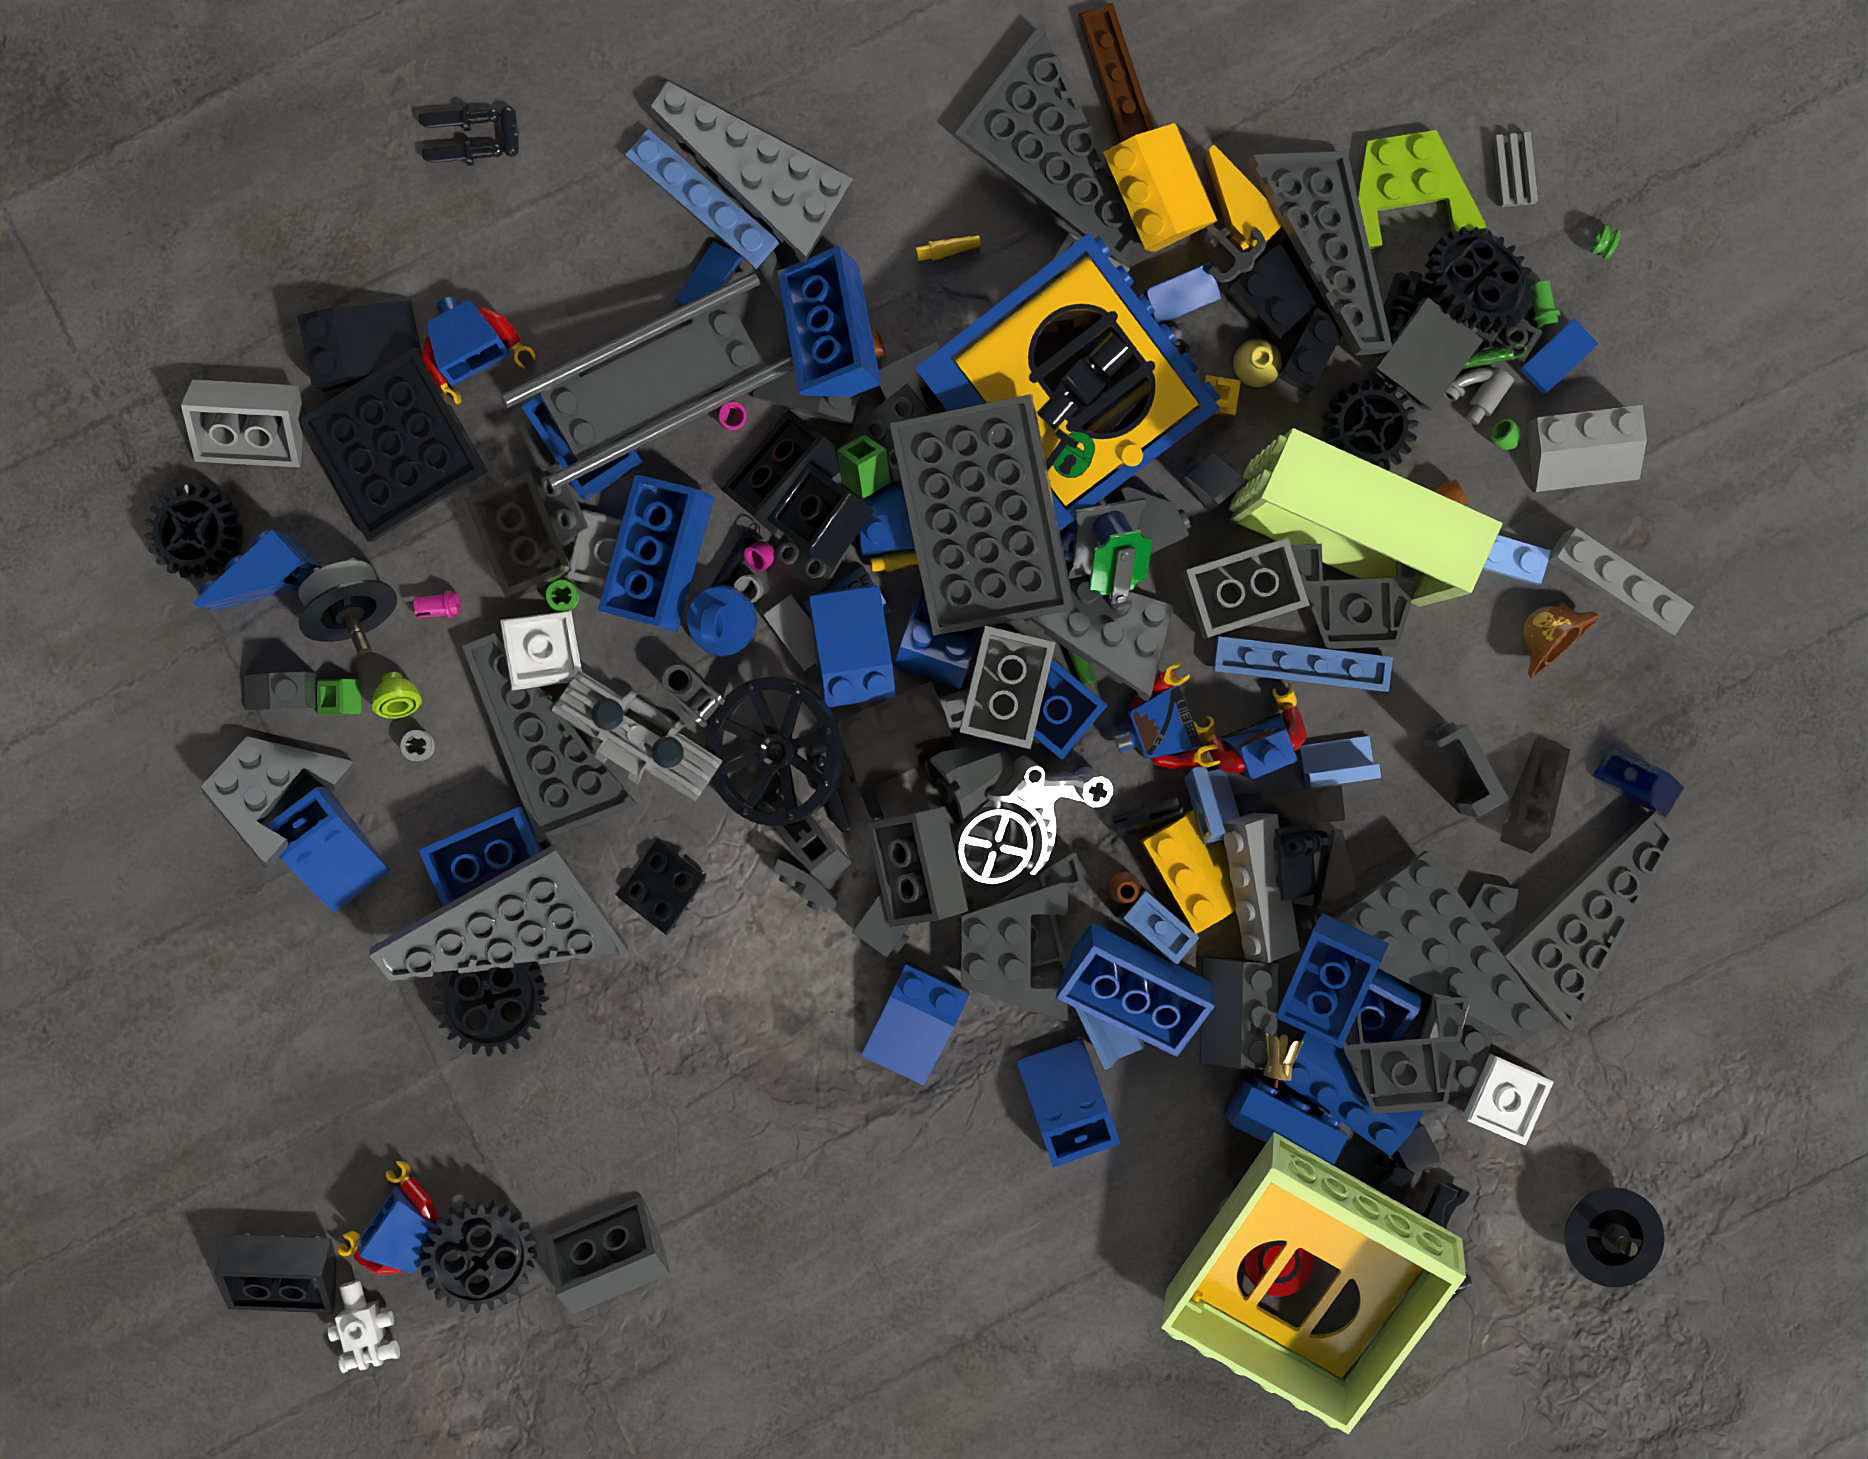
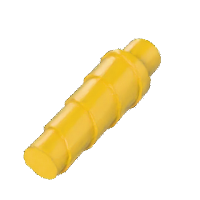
M976 235L947 240L942 239L933 242L928 241V245L915 247L917 260L932 259V261H936L944 257L967 252L968 250L979 248L981 240L980 236Z
M916 550L883 553L881 557L870 558L872 572L883 570L892 572L897 569L907 568L908 566L918 565Z

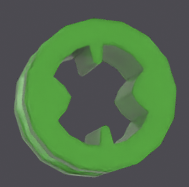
M1606 224L1602 225L1592 243L1590 253L1593 255L1601 253L1602 258L1608 260L1619 243L1622 231L1618 229L1610 231V226Z
M557 580L547 588L546 599L553 609L568 611L573 610L577 606L580 594L578 588L573 583L567 580ZM569 587L571 594H568V596L572 597L568 604L564 602L557 604L554 599L558 598L557 595H554L555 591L558 588L566 590Z

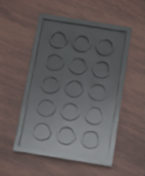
M1033 394L889 423L933 636L1073 610L1072 592Z

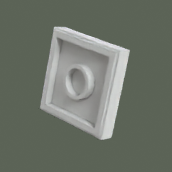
M571 610L502 619L500 621L512 691L568 683L573 680L579 670L582 671Z
M1490 1054L1462 1118L1526 1146L1554 1081Z

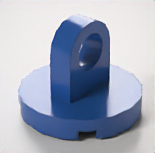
M725 585L710 587L697 595L689 607L687 624L690 635L700 648L710 654L718 656L735 654L746 647L756 634L758 619L755 607L737 588Z

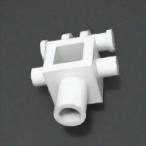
M360 1280L350 1281L339 1286L345 1309L335 1318L336 1326L328 1328V1336L330 1341L340 1339L344 1352L352 1350L354 1354L339 1356L338 1362L341 1372L345 1373L349 1369L357 1367L359 1370L368 1369L369 1363H373L376 1367L382 1365L383 1360L399 1358L400 1349L396 1340L391 1341L387 1345L381 1346L380 1341L387 1334L385 1327L394 1325L393 1313L391 1311L381 1313L378 1300L366 1303Z

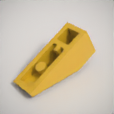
M1213 145L1209 148L1204 159L1225 226L1230 231V241L1240 253H1248L1257 244V240L1250 238V231L1254 227L1263 234L1266 243H1268L1283 228V225L1270 202Z

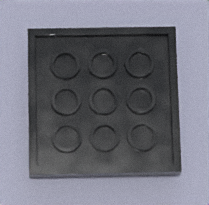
M411 348L299 419L367 542H374L488 472L437 379L424 362L419 348Z

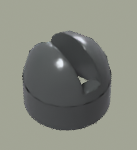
M1172 326L1169 328L1177 341H1180V343H1173L1180 355L1185 352L1188 353L1191 344L1189 331L1185 327L1180 329Z

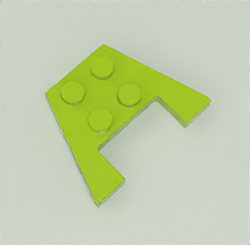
M1437 130L1366 142L1358 183V200L1370 249L1380 248L1383 245L1377 211L1445 201L1451 230L1453 229L1458 233L1462 227H1466L1470 233L1475 227H1478L1480 232L1486 229L1485 221Z

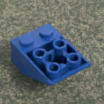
M272 529L269 532L263 531L252 540L250 544L252 548L243 556L238 555L224 567L226 572L219 579L210 580L198 591L200 596L193 604L196 607L221 611L296 590L306 580V574L310 570L321 566L293 536Z
M922 584L894 667L961 689L982 627L933 636Z
M327 787L314 788L265 826L287 839L288 847L279 858L333 913L390 871V868Z
M1082 1037L1016 1060L1053 1168L1120 1144Z

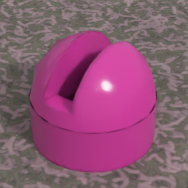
M728 402L718 411L720 425L729 431L740 429L747 420L745 408L737 402ZM730 408L736 409L732 424L727 425L726 421Z
M765 541L755 542L745 549V561L754 571L763 572L775 560L774 548Z

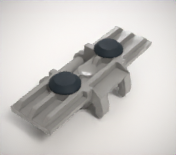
M579 670L553 707L552 712L601 742L595 759L605 764L607 759H610L629 772L628 779L633 783L638 784L644 771H647L696 802L721 765L722 760L681 735L680 733L685 726L684 722L681 720L676 722L637 697L638 693L631 690L623 698ZM631 709L668 734L666 737L660 738L625 716L626 713Z

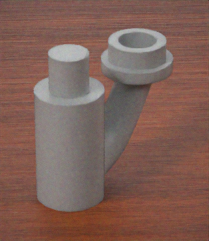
M1496 367L1493 369L1477 368L1465 372L1454 379L1443 396L1456 401L1458 397L1464 395L1463 387L1481 382L1482 385L1469 403L1472 409L1466 416L1467 420L1478 425L1484 415L1491 416L1514 382L1513 377L1502 369Z

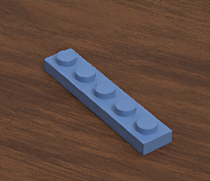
M649 129L625 154L631 163L755 269L760 266L779 244L778 240Z
M1218 636L1216 639L1213 672L1389 692L1393 657Z

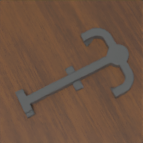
M1213 224L1205 227L1214 236L1210 243L1214 247L1221 243L1235 258V265L1226 273H1221L1219 267L1214 266L1209 270V273L1219 282H1230L1241 272L1245 273L1252 270L1255 264L1254 260L1265 249V237L1256 227L1250 231V238L1257 240V244L1248 253H1240L1226 238L1230 234L1226 227L1221 231Z

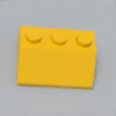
M1175 123L1135 135L1103 152L1145 250L1156 252L1218 221Z
M1193 809L1139 840L1184 920L1195 934L1224 919L1236 910L1227 851L1221 841L1203 844Z

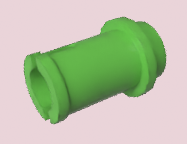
M1541 281L1535 283V286L1533 285L1530 288L1536 293L1535 297L1531 300L1535 315L1532 317V322H1536L1537 328L1557 324L1560 311L1555 308L1551 282Z

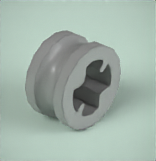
M412 730L402 737L400 749L408 760L424 761L433 755L435 740L426 731ZM413 737L417 740H425L426 746H422V748H425L423 754L411 752L410 746L414 744L410 743Z

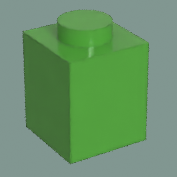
M865 434L837 449L842 484L862 499L891 483L886 449Z

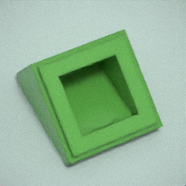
M317 679V714L361 713V681L359 679Z

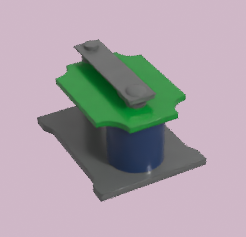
M1145 497L1075 511L1077 529L1073 560L1068 569V577L1072 579L1090 575L1089 590L1099 591L1100 596L1111 594V605L1127 602L1129 590L1134 589L1137 583L1147 578L1153 539L1152 537H1143L1140 529L1138 530L1140 515L1145 508Z

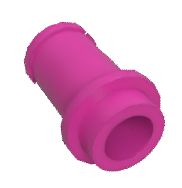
M450 590L445 591L443 595L418 596L414 598V612L417 614V619L447 615L448 618H454L455 614L461 613V600L458 593H452Z

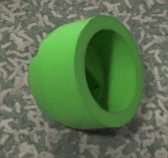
M1512 419L1501 420L1490 432L1491 441L1504 450L1516 448L1518 446L1517 441L1522 438L1519 426Z

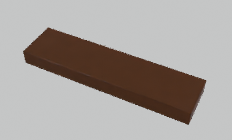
M1113 2L1079 13L1082 30L1120 143L1135 135L1154 130Z

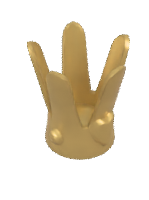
M1267 1032L1268 1062L1263 1075L1275 1079L1274 1088H1277L1279 1080H1292V1067L1304 1040L1292 1042L1287 1052L1288 1037L1284 1034L1279 1039L1276 1036H1273L1271 1039L1270 1033Z

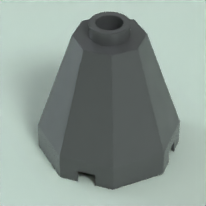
M998 743L943 751L925 760L924 763L928 780L933 790L939 788L942 794L938 798L942 807L945 806L946 812L956 823L969 819L989 801L987 799L988 791L999 790L1014 774L1012 766L1015 759L1006 746L1001 747Z

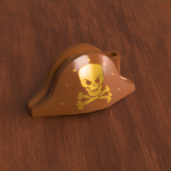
M1561 602L1557 607H1542L1531 613L1524 624L1523 644L1531 662L1528 669L1530 678L1532 679L1571 647L1598 620L1599 614L1596 612H1574L1564 602Z

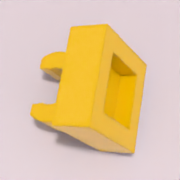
M1206 375L1204 382L1208 381L1220 396V399L1216 401L1220 409L1214 414L1234 417L1237 410L1241 380Z

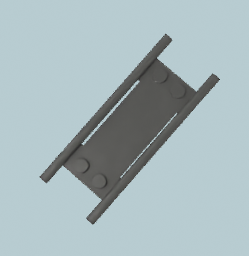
M755 272L501 395L503 403L509 408L539 393L544 406L576 463L546 477L552 490L794 370L792 355L768 367L765 366L729 302L730 299L760 285L759 278ZM689 319L692 321V323L582 377L578 375Z

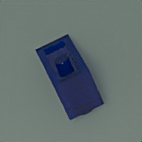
M1611 746L1592 775L1595 779L1634 803L1655 811L1664 817H1667L1684 789L1669 772Z

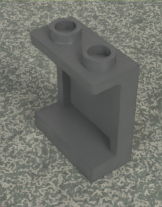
M1436 297L1418 300L1416 304L1417 309L1393 340V348L1382 356L1376 357L1368 368L1391 386H1397L1401 394H1406L1409 400L1421 409L1432 410L1483 341L1481 337L1475 334L1478 330L1476 327L1472 330L1469 329L1467 320L1463 319L1458 324L1456 323V318L1451 314L1446 315L1444 312L1447 305L1445 303L1436 304Z
M1443 722L1427 731L1429 737L1421 741L1424 748H1441L1446 745L1472 791L1471 794L1454 802L1461 815L1480 817L1510 800L1468 724L1455 725L1454 722L1449 724Z

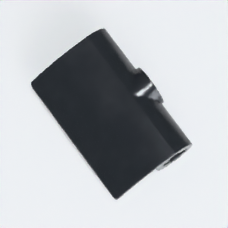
M1110 331L1084 359L1081 358L1059 381L1060 384L1052 391L1054 395L1037 414L1056 430L1069 415L1076 417L1140 367V362L1133 355L1132 351ZM1144 377L1084 423L1082 429L1096 434H1109L1150 391L1149 378Z

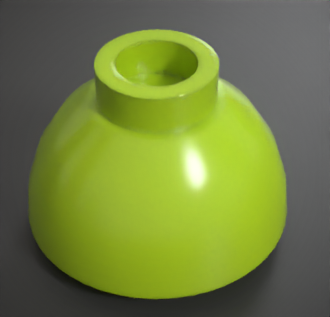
M399 672L384 674L381 677V683L376 687L372 696L373 712L384 718L408 716L415 712L422 703L420 692L416 686L409 680L404 679Z

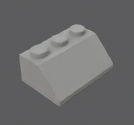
M192 380L181 403V408L195 462L300 468L303 427L299 419L304 416L298 385Z
M1643 405L1537 417L1526 423L1534 493L1640 479L1647 442Z

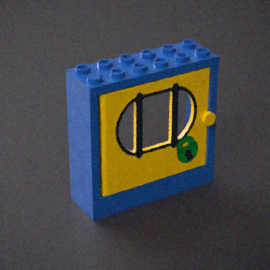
M1087 233L915 368L947 411L985 404L961 371L965 373L987 403L1033 394L1045 460L1047 461L1061 440L1055 435L1058 428L1079 442L1075 449L1067 444L1048 471V476L1051 480L1050 486L1065 506L1123 462L1126 464L1067 510L1052 492L1059 531L1075 520L1076 510L1095 505L1220 409L1216 403L1220 399L1217 391L1208 381L1203 384L1195 375V372L1199 370L1196 363L1187 352L1180 355L1173 345L1177 341L1175 335L1165 323L1159 327L1151 316L1155 312L1151 303L1143 294L1139 297L1135 295L1130 288L1133 283L1130 275L1122 265H1119L1117 268L1114 267L1108 259L1112 253L1109 247L1099 235L1093 239L1090 233ZM1083 253H1087L1088 256L1080 260L1077 264H1075L1068 271L1062 274L1054 282L1048 285L1045 289L1039 292L1036 296L1030 299L1022 307L1016 310L1013 314L1007 317L1004 321L998 324L990 332H988L981 339H979L972 346H970L963 353H961L958 357H956L954 360L958 364L957 367V365L950 357H952L955 353H957L964 346L970 343L978 335H980L987 328L993 325L996 321L1002 318L1005 314H1007L1010 310H1012L1019 303L1025 300L1028 296H1030L1033 292H1035L1042 285L1048 282L1051 278L1057 275L1060 271H1062L1065 267H1067L1074 260L1080 257ZM1101 273L1104 274V276L1107 278V280L1110 282V284L1113 286V288L1116 290V292L1119 294V296L1122 298V300L1125 302V304L1128 306V308L1131 310V312L1134 314V316L1137 318V320L1140 322V324L1143 326V328L1146 330V332L1149 334V336L1152 338V340L1155 342V344L1158 346V348L1161 350V352L1164 354V356L1167 358V360L1170 362V364L1173 366V368L1176 370V372L1179 374V376L1182 378V380L1185 382V384L1188 386V388L1191 390V392L1202 405V407H1200L1198 410L1192 413L1189 417H1187L1185 420H1183L1181 423L1175 426L1172 430H1170L1168 433H1166L1164 436L1158 439L1155 443H1153L1143 452L1141 450L1142 447H1144L1155 437H1157L1159 434H1161L1163 431L1169 428L1172 424H1174L1176 421H1178L1180 418L1186 415L1189 411H1191L1193 408L1199 405V403L1196 401V399L1193 397V395L1190 393V391L1187 389V387L1184 385V383L1181 381V379L1178 377V375L1175 373V371L1172 369V367L1169 365V363L1166 361V359L1163 357V355L1160 353V351L1157 349V347L1154 345V343L1151 341V339L1148 337V335L1145 333V331L1142 329V327L1139 325V323L1136 321V319L1133 317V315L1130 313V311L1127 309V307L1124 305V303L1121 301V299L1118 297V295L1115 293V291L1112 289V287L1109 285V283L1106 281V279L1103 277ZM1073 310H1090L1102 315L1100 320L1039 367L1034 366L1036 341L1043 328L1052 319ZM1112 326L1140 362V367L1076 417L1069 415L1054 430L1037 414L1054 395L1043 381L1044 376L1107 327ZM1144 377L1149 378L1150 391L1146 406L1132 424L1120 431L1109 434H1096L1082 429L1084 423Z

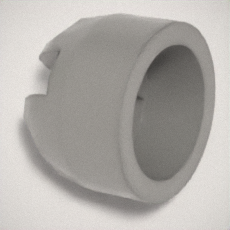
M752 574L740 577L734 584V588L740 590L743 593L742 595L752 603L757 601L764 591L763 582L759 577ZM753 582L756 587L748 596L744 591Z

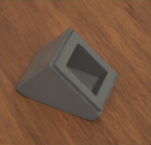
M1424 1125L1416 1127L1412 1134L1396 1150L1403 1167L1414 1173L1442 1162Z

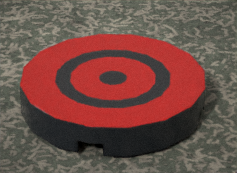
M1276 1240L1260 1244L1244 1256L1243 1267L1248 1279L1254 1286L1257 1285L1287 1241ZM1298 1248L1266 1294L1271 1296H1288L1299 1291L1309 1281L1312 1274L1314 1255L1303 1248Z

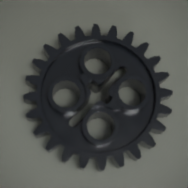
M1462 227L1458 233L1452 229L1447 236L1443 235L1428 253L1430 258L1425 263V267L1429 269V272L1425 275V279L1434 282L1428 290L1440 295L1435 303H1445L1447 305L1444 313L1446 315L1452 312L1457 314L1456 323L1459 324L1465 319L1468 320L1470 330L1479 324L1483 333H1486L1491 327L1495 333H1499L1503 327L1509 330L1515 323L1518 324L1527 314L1526 312L1533 306L1531 300L1535 297L1536 293L1530 288L1535 284V280L1526 277L1532 269L1521 266L1525 257H1515L1512 254L1516 248L1514 245L1508 248L1503 246L1504 237L1502 236L1497 241L1493 240L1490 230L1484 236H1481L1478 227H1475L1470 233L1466 227ZM1491 264L1497 266L1470 295L1464 294V291Z
M533 962L515 963L514 967L509 968L513 973V981L507 987H502L496 982L495 975L500 969L499 967L467 973H459L458 970L441 972L447 978L446 981L435 982L434 985L443 990L442 995L432 997V1000L442 1003V1007L433 1012L434 1015H444L446 1018L439 1025V1028L450 1026L452 1031L447 1039L452 1040L459 1036L461 1038L459 1049H463L471 1043L473 1055L478 1054L481 1047H485L486 1055L490 1057L493 1055L496 1046H498L502 1055L507 1054V1043H510L516 1050L521 1048L519 1037L521 1036L530 1041L532 1035L528 1029L530 1027L535 1029L542 1027L535 1019L536 1015H547V1011L540 1008L539 1005L542 1002L549 1001L550 997L540 995L539 990L547 987L548 983H537L536 980L543 970L531 971L530 967ZM467 976L474 977L478 982L479 988L473 996L465 995L461 989L462 980ZM516 988L522 990L520 995L497 1000L494 1002L495 1008L493 1009L488 1003L467 1009L460 1007L463 1002L486 997L488 989H491L492 994ZM510 1001L517 1002L522 1009V1014L517 1021H510L504 1015V1007ZM475 1010L482 1011L486 1015L487 1023L482 1030H475L469 1023L470 1015Z
M481 1199L477 1200L476 1207L472 1209L466 1201H463L462 1212L458 1213L453 1207H450L451 1218L447 1220L441 1216L437 1217L439 1229L428 1227V1236L431 1240H422V1249L425 1252L419 1254L420 1264L424 1265L420 1268L422 1278H428L426 1280L427 1289H435L434 1294L437 1301L446 1296L448 1308H451L458 1301L461 1312H464L469 1304H473L475 1312L479 1313L483 1303H487L488 1308L494 1310V1300L499 1299L502 1303L507 1304L506 1294L508 1292L517 1296L520 1294L517 1283H529L525 1272L535 1270L531 1259L537 1258L536 1249L532 1247L536 1244L534 1235L529 1234L531 1232L529 1223H522L521 1213L517 1212L511 1216L509 1204H506L499 1211L497 1202L494 1199L488 1208H484ZM476 1229H487V1232L482 1236L476 1237L471 1235ZM501 1251H511V1254L506 1258L496 1257ZM453 1253L461 1255L455 1261L445 1260L448 1255ZM475 1276H485L484 1280L479 1283L470 1282Z

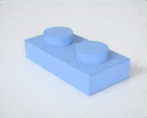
M1497 535L1483 569L1540 585L1542 584L1551 550Z

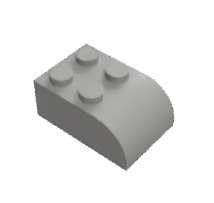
M985 626L959 732L1031 749L1056 643Z

